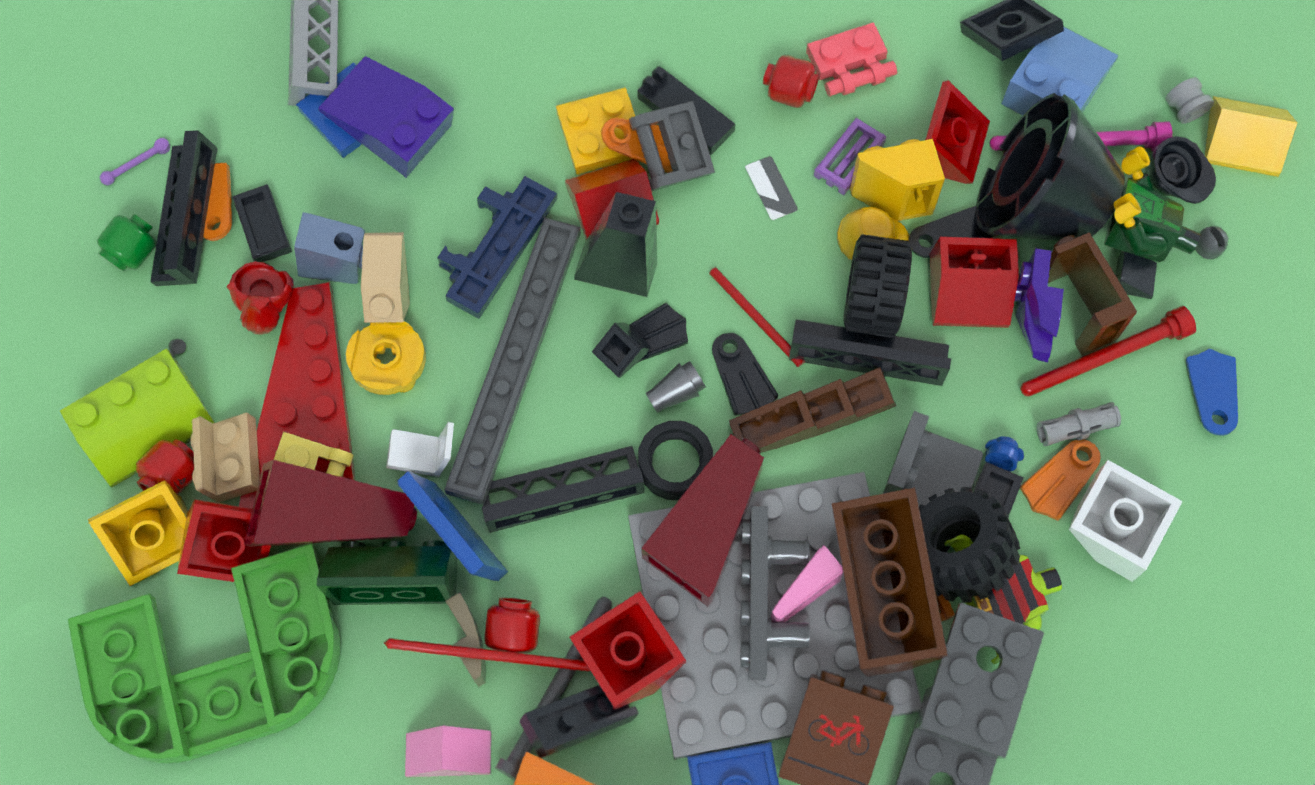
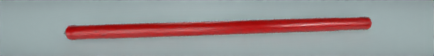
M389 638L384 642L388 649L591 672L584 660Z

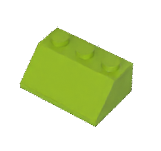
M167 348L60 410L76 441L111 488L136 474L137 461L158 441L167 440L172 442L176 439L184 444L190 442L191 435L193 434L192 419L201 416L212 424L215 423L182 367Z

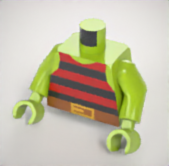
M959 535L946 541L944 544L945 546L953 547L958 552L969 547L973 542L967 536ZM1020 555L1019 564L1012 565L1015 571L1012 578H1004L1002 580L1003 588L998 592L993 588L987 592L989 597L982 600L978 596L972 597V602H966L969 606L1040 630L1042 627L1041 617L1049 610L1045 595L1061 591L1062 582L1054 567L1035 573L1029 558L1026 555ZM997 652L996 657L991 660L993 664L1000 662Z

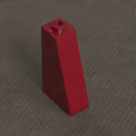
M730 434L641 548L643 560L707 607L712 603L740 530L742 519H744L761 474L764 457L760 455V449L753 442L746 438L739 440L732 434Z
M272 460L263 464L244 545L257 547L408 536V531H411L416 523L417 508L414 507L409 497L402 492Z

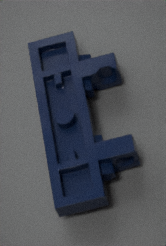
M524 176L514 193L506 191L504 196L485 186L477 198V204L479 208H487L492 211L493 224L474 253L470 251L467 257L462 254L454 255L445 246L437 257L439 267L451 274L449 278L453 282V285L445 295L446 301L480 319L542 224L544 218H546L557 201V193Z

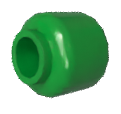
M133 214L130 219L117 215L110 221L97 239V244L101 248L98 254L123 272L127 267L138 269L156 246L155 238L149 234L153 227L136 214Z

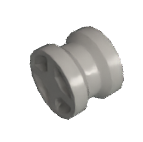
M1196 77L1178 84L1165 97L1168 105L1177 109V118L1182 124L1198 119L1208 112L1214 104L1211 96L1202 92V83Z

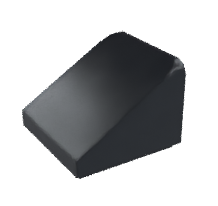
M1125 251L1121 252L1117 260L1116 277L1127 295L1147 299L1153 298L1157 263Z
M620 322L612 325L593 349L592 353L618 378H621L652 347L627 323Z

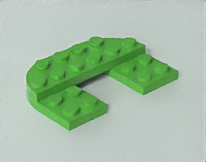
M308 544L231 568L250 651L182 673L171 675L156 600L150 593L68 618L85 709L92 724L101 736L122 751L140 759L157 763H178L277 733L295 725L309 715L329 691L340 660L339 630L334 623L329 599L317 587V577L321 568L314 545Z

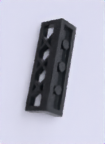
M199 130L185 131L183 145L172 146L150 280L155 286L197 284L217 147Z
M798 319L795 321L789 360L801 359L809 364L868 373L880 367L885 377L943 386L951 365V358H948L949 345L899 336L890 338L846 331L845 327Z
M633 446L492 481L482 511L489 533L644 494V480L641 469L637 465ZM627 459L630 469L604 475L610 463ZM601 465L598 471L592 468ZM583 470L594 477L593 479L566 485L573 472ZM563 475V476L561 477L560 481L557 480V479H555V478H553V477H557V476ZM545 480L555 486L553 489L527 495L533 483ZM524 485L521 491L515 488ZM506 490L517 496L514 499L491 504L489 494Z

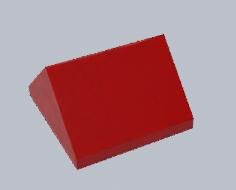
M949 80L942 82L925 140L933 139L946 179L971 184L974 181L990 121Z
M634 159L565 180V185L586 240L616 192L654 201L647 172ZM656 210V225H658L659 218Z
M194 499L187 513L177 574L234 582L231 568L268 557L271 546L250 547L244 545L252 509Z
M640 591L569 637L614 709L653 695L686 663V659Z

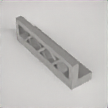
M291 0L288 105L297 106L298 102L305 99V94L329 96L337 88L338 0H329V2L327 0ZM318 4L329 14V18L320 24L309 14V11ZM308 25L312 28V30H310L309 32ZM317 35L329 45V48L320 55L308 45V41ZM318 66L328 76V84L307 82V73Z

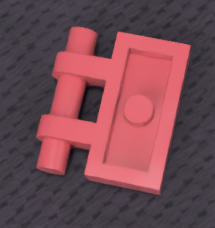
M874 22L807 44L806 53L814 65L816 74H819V80L832 76L834 80L825 83V90L829 97L839 93L845 96L854 93L857 87L869 83L875 86L884 83L886 78L897 75V67L894 61L884 64L878 62L886 59L888 50ZM860 67L864 68V70L853 74L849 72Z

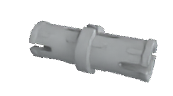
M1113 402L1086 410L1076 408L1070 410L1067 415L1038 422L1036 426L1037 435L1043 446H1050L1073 438L1083 440L1097 431L1119 427L1121 425V415L1117 405L1114 406Z

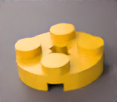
M407 322L370 323L361 332L358 329L352 335L346 349V362L353 378L360 387L374 394L391 395L410 391L414 387L416 380L424 370L426 351L418 333ZM386 348H391L392 354L396 356L395 359L387 364H382L381 360L376 358L377 354H384Z

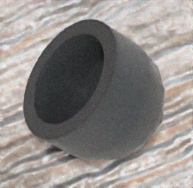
M1206 227L1200 232L1201 236L1195 250L1205 259H1216L1226 250L1229 238L1221 227Z

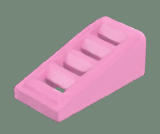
M825 545L818 549L776 604L771 614V622H787L840 582L843 575V567Z

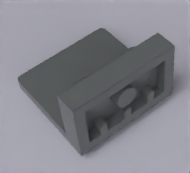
M914 411L883 493L915 488L918 504L927 505L930 502L929 497L934 494L938 497L945 494L944 490L953 488L955 492H959L961 487L972 488L983 453L980 450L925 430L929 416Z

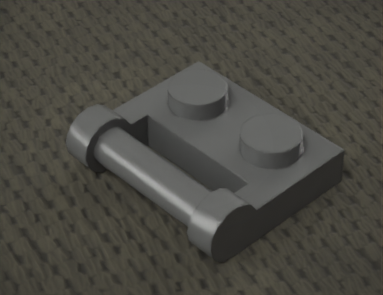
M693 101L639 114L629 119L632 131L637 132L651 177L649 179L651 191L709 176L715 172ZM651 125H659L673 172L666 174L664 172Z

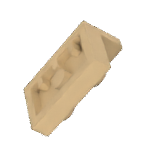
M246 412L213 424L201 416L192 419L193 434L191 435V446L194 451L192 479L196 490L218 503L257 491L260 476L256 418Z

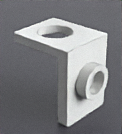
M447 422L439 437L393 429L390 433L386 467L388 469L439 477L451 458L454 423Z

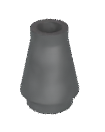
M689 361L682 366L678 363L645 394L658 413L665 408L700 396L698 392L705 389L706 386Z

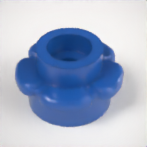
M1000 436L989 440L985 444L987 449L985 461L1009 472L1014 471L1018 461H1022L1024 458L1023 450L1018 448V443L1010 437Z

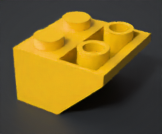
M911 139L897 146L886 148L874 146L858 153L850 185L851 196L870 207L884 210L898 221L933 215L945 180L933 139L923 141Z

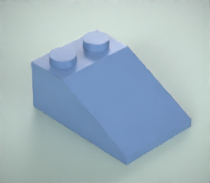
M1064 27L1063 32L1035 45L1010 80L1002 105L1023 116L1038 101L1055 93L1060 97L1065 94L1072 98L1083 113L1114 65L1118 55Z

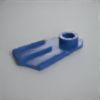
M1212 349L1187 357L1185 361L1202 425L1207 431L1215 435L1223 436L1230 434L1238 424L1236 358L1221 354ZM1212 415L1222 417L1224 424H1216L1212 420Z

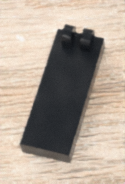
M657 66L652 71V77L647 76L642 81V86L637 90V98L653 111L693 101L710 155L735 131V123L660 66Z
M600 685L529 711L523 715L519 722L538 757L544 758L632 722L639 712L635 706L630 708L628 704L614 709Z

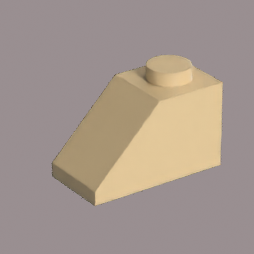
M404 232L364 234L361 274L364 323L404 322L410 305Z

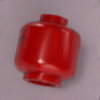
M782 55L776 64H768L763 84L769 86L768 96L772 101L800 108L804 105L805 101L811 103L819 81V74L815 73L814 65L811 62L790 55Z
M176 439L172 442L167 440L158 441L136 463V471L140 477L137 481L138 486L142 491H145L165 480L173 491L179 495L193 481L194 452L186 444Z
M504 597L499 598L498 604L490 606L486 616L485 645L492 650L515 653H529L535 650L538 643L540 614L538 610L531 607L532 602L526 599Z

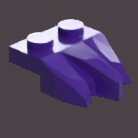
M1035 248L1029 262L1023 261L1015 296V301H1017L1015 316L1032 357L1048 363L1052 350L1053 336L1056 338L1058 334L1064 289L1048 287L1051 251Z

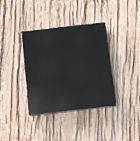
M1004 0L960 22L961 32L1001 61L1064 31L1062 19L1032 0Z

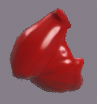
M253 261L241 266L233 273L226 287L230 292L233 303L242 312L240 316L242 326L257 335L269 334L276 329L280 318L279 313L289 302L294 289V280L286 271H278L269 264Z

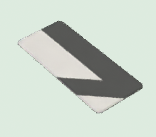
M771 156L745 166L771 220L798 210Z

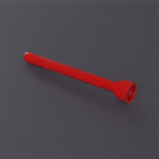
M1185 306L1166 312L1165 317L1161 319L1158 325L1025 381L1020 387L1021 393L1027 397L1033 396L1164 338L1182 340L1196 333L1194 317Z

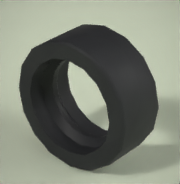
M666 421L654 426L644 435L638 448V467L641 469L644 485L654 495L666 500H679L712 459L713 448L708 436L697 426L688 422ZM668 440H683L690 443L696 449L699 456V466L696 473L688 480L682 482H669L662 479L655 472L652 465V456L655 449L661 443Z

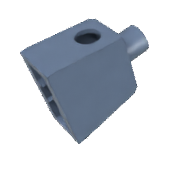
M303 212L294 245L298 276L350 284L358 283L362 269L365 230L361 227Z

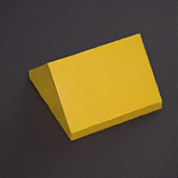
M1213 96L1214 104L1210 109L1205 157L1210 164L1278 177L1281 174L1298 122L1285 109Z
M164 480L88 519V523L129 586H132L179 561L188 510L182 497L177 495Z

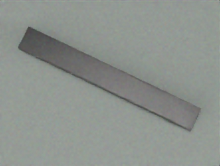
M544 218L445 486L444 490L447 495L482 505L486 501L581 234L579 226L549 218Z

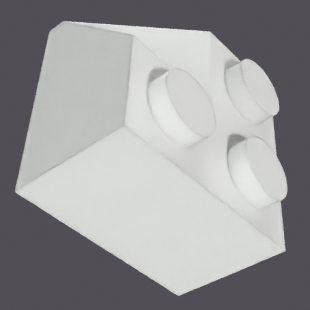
M1107 460L1095 474L1081 499L1069 530L1096 562L1133 582L1148 568L1183 501Z

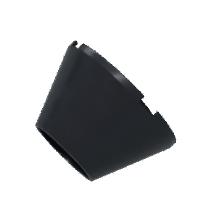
M1055 93L1050 94L1034 104L1014 125L999 147L1005 152L996 169L988 168L982 181L976 203V222L981 230L994 236L1057 241L1070 235H1074L1077 238L1090 233L1093 236L1105 225L1115 210L1113 206L1114 201L1121 198L1125 175L1072 98L1065 94L1061 97Z

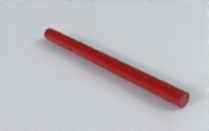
M716 267L713 268L709 274L789 357L791 350L789 343ZM791 359L798 368L805 363L801 359Z

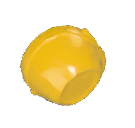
M863 207L847 214L840 222L837 231V242L840 250L850 260L853 258L855 244L861 234L906 241L909 239L908 231L904 225L892 218L884 210L876 207Z

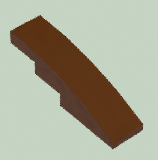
M879 367L846 382L839 379L805 394L801 390L733 418L729 420V423L737 439L746 438L750 440L762 453L847 426L897 405L884 373Z

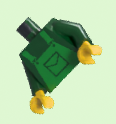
M1139 146L1127 152L1121 167L1127 175H1132V178H1128L1121 198L1113 203L1115 210L1109 218L1104 245L1156 262L1164 261L1172 247L1191 254L1199 242L1201 233L1182 226L1184 207L1181 204L1154 191L1149 175L1141 170L1150 164V159L1145 149Z

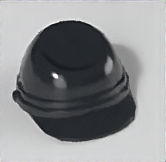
M1175 136L1163 140L1151 154L1148 175L1152 185L1160 192L1180 198L1185 202L1196 204L1206 200L1214 190L1216 185L1214 168L1204 156L1197 143L1184 137Z

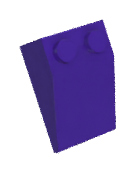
M364 56L320 105L318 111L407 178L452 126L454 108L426 86Z

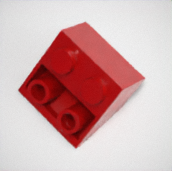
M939 237L929 254L932 326L1009 328L1019 279L1017 239Z

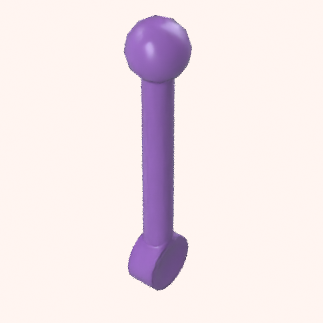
M159 138L155 141L154 147L111 172H102L100 174L101 183L111 185L117 176L155 154L168 153L171 148L168 140Z

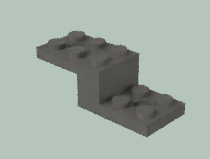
M961 602L958 604L946 641L948 657L940 659L933 684L925 690L895 785H930L932 776L939 772L949 775L953 785H989L997 759L1006 758L1044 636L1043 631ZM991 647L998 653L1000 658L999 666L993 672L984 671L978 666L976 655L980 648Z

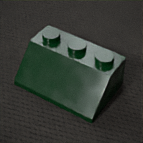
M439 540L424 541L422 546H406L407 544L401 541L382 542V547H366V544L363 542L346 541L341 543V547H328L317 577V587L333 605L447 604L446 600L456 595L457 557L444 541Z

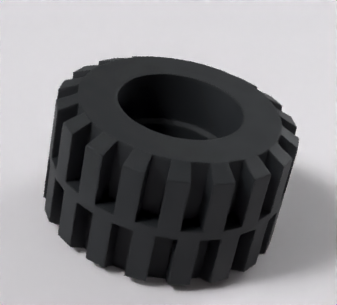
M861 234L856 241L844 309L843 322L846 331L894 338L903 319L911 273L912 249L909 241Z
M961 487L959 492H955L953 488L944 490V495L938 497L934 494L928 498L930 502L927 505H919L936 596L942 594L945 600L954 602L959 597L962 603L972 602V597L978 596L982 600L989 597L987 592L993 588L997 592L1003 588L1002 580L1004 578L1011 579L1015 571L1012 565H1018L1020 555L1017 551L1020 549L1019 540L1004 508L1001 507L999 501L994 496L989 498L987 492L981 489L973 493L971 487ZM959 535L977 537L969 547L958 552L947 553L951 546H945L944 543Z

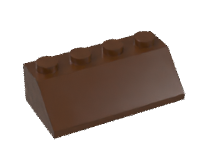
M910 488L832 503L860 669L864 675L871 677L906 671L948 657L916 489Z

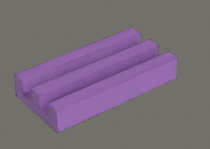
M855 118L814 170V177L819 180L821 178L825 179L826 185L831 188L836 186L839 188L838 192L845 195L850 189L854 167L844 179L841 178V175L870 138L874 139L869 148L874 146L882 147L887 136ZM858 131L863 132L862 136L833 172L829 171V167Z

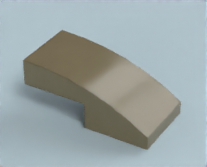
M459 592L446 600V603L466 634V637L453 645L483 649L476 622ZM460 657L478 688L486 683L485 660Z

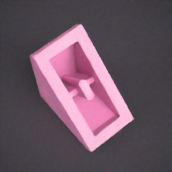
M438 726L406 733L405 777L491 775L490 730Z

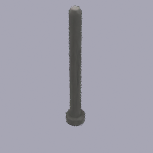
M604 596L599 598L582 628L610 611L612 601ZM572 644L565 658L583 660L574 644ZM559 668L537 708L560 700L577 670ZM525 731L522 732L508 759L500 758L495 767L499 772L513 780H516L525 753H531L533 749Z

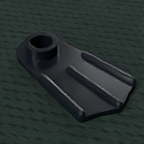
M976 206L916 227L910 233L908 241L913 253L923 258H930L929 254L939 237L993 238V235L984 232L978 227L975 214ZM919 240L929 241L931 247L921 246Z
M664 303L629 325L652 347L638 362L688 344L686 318L673 310L667 303Z
M725 333L715 339L712 346V354L733 414L735 416L743 415L774 402L778 398V393L744 339L734 333ZM730 343L735 345L737 350L734 353H726L723 350V346Z

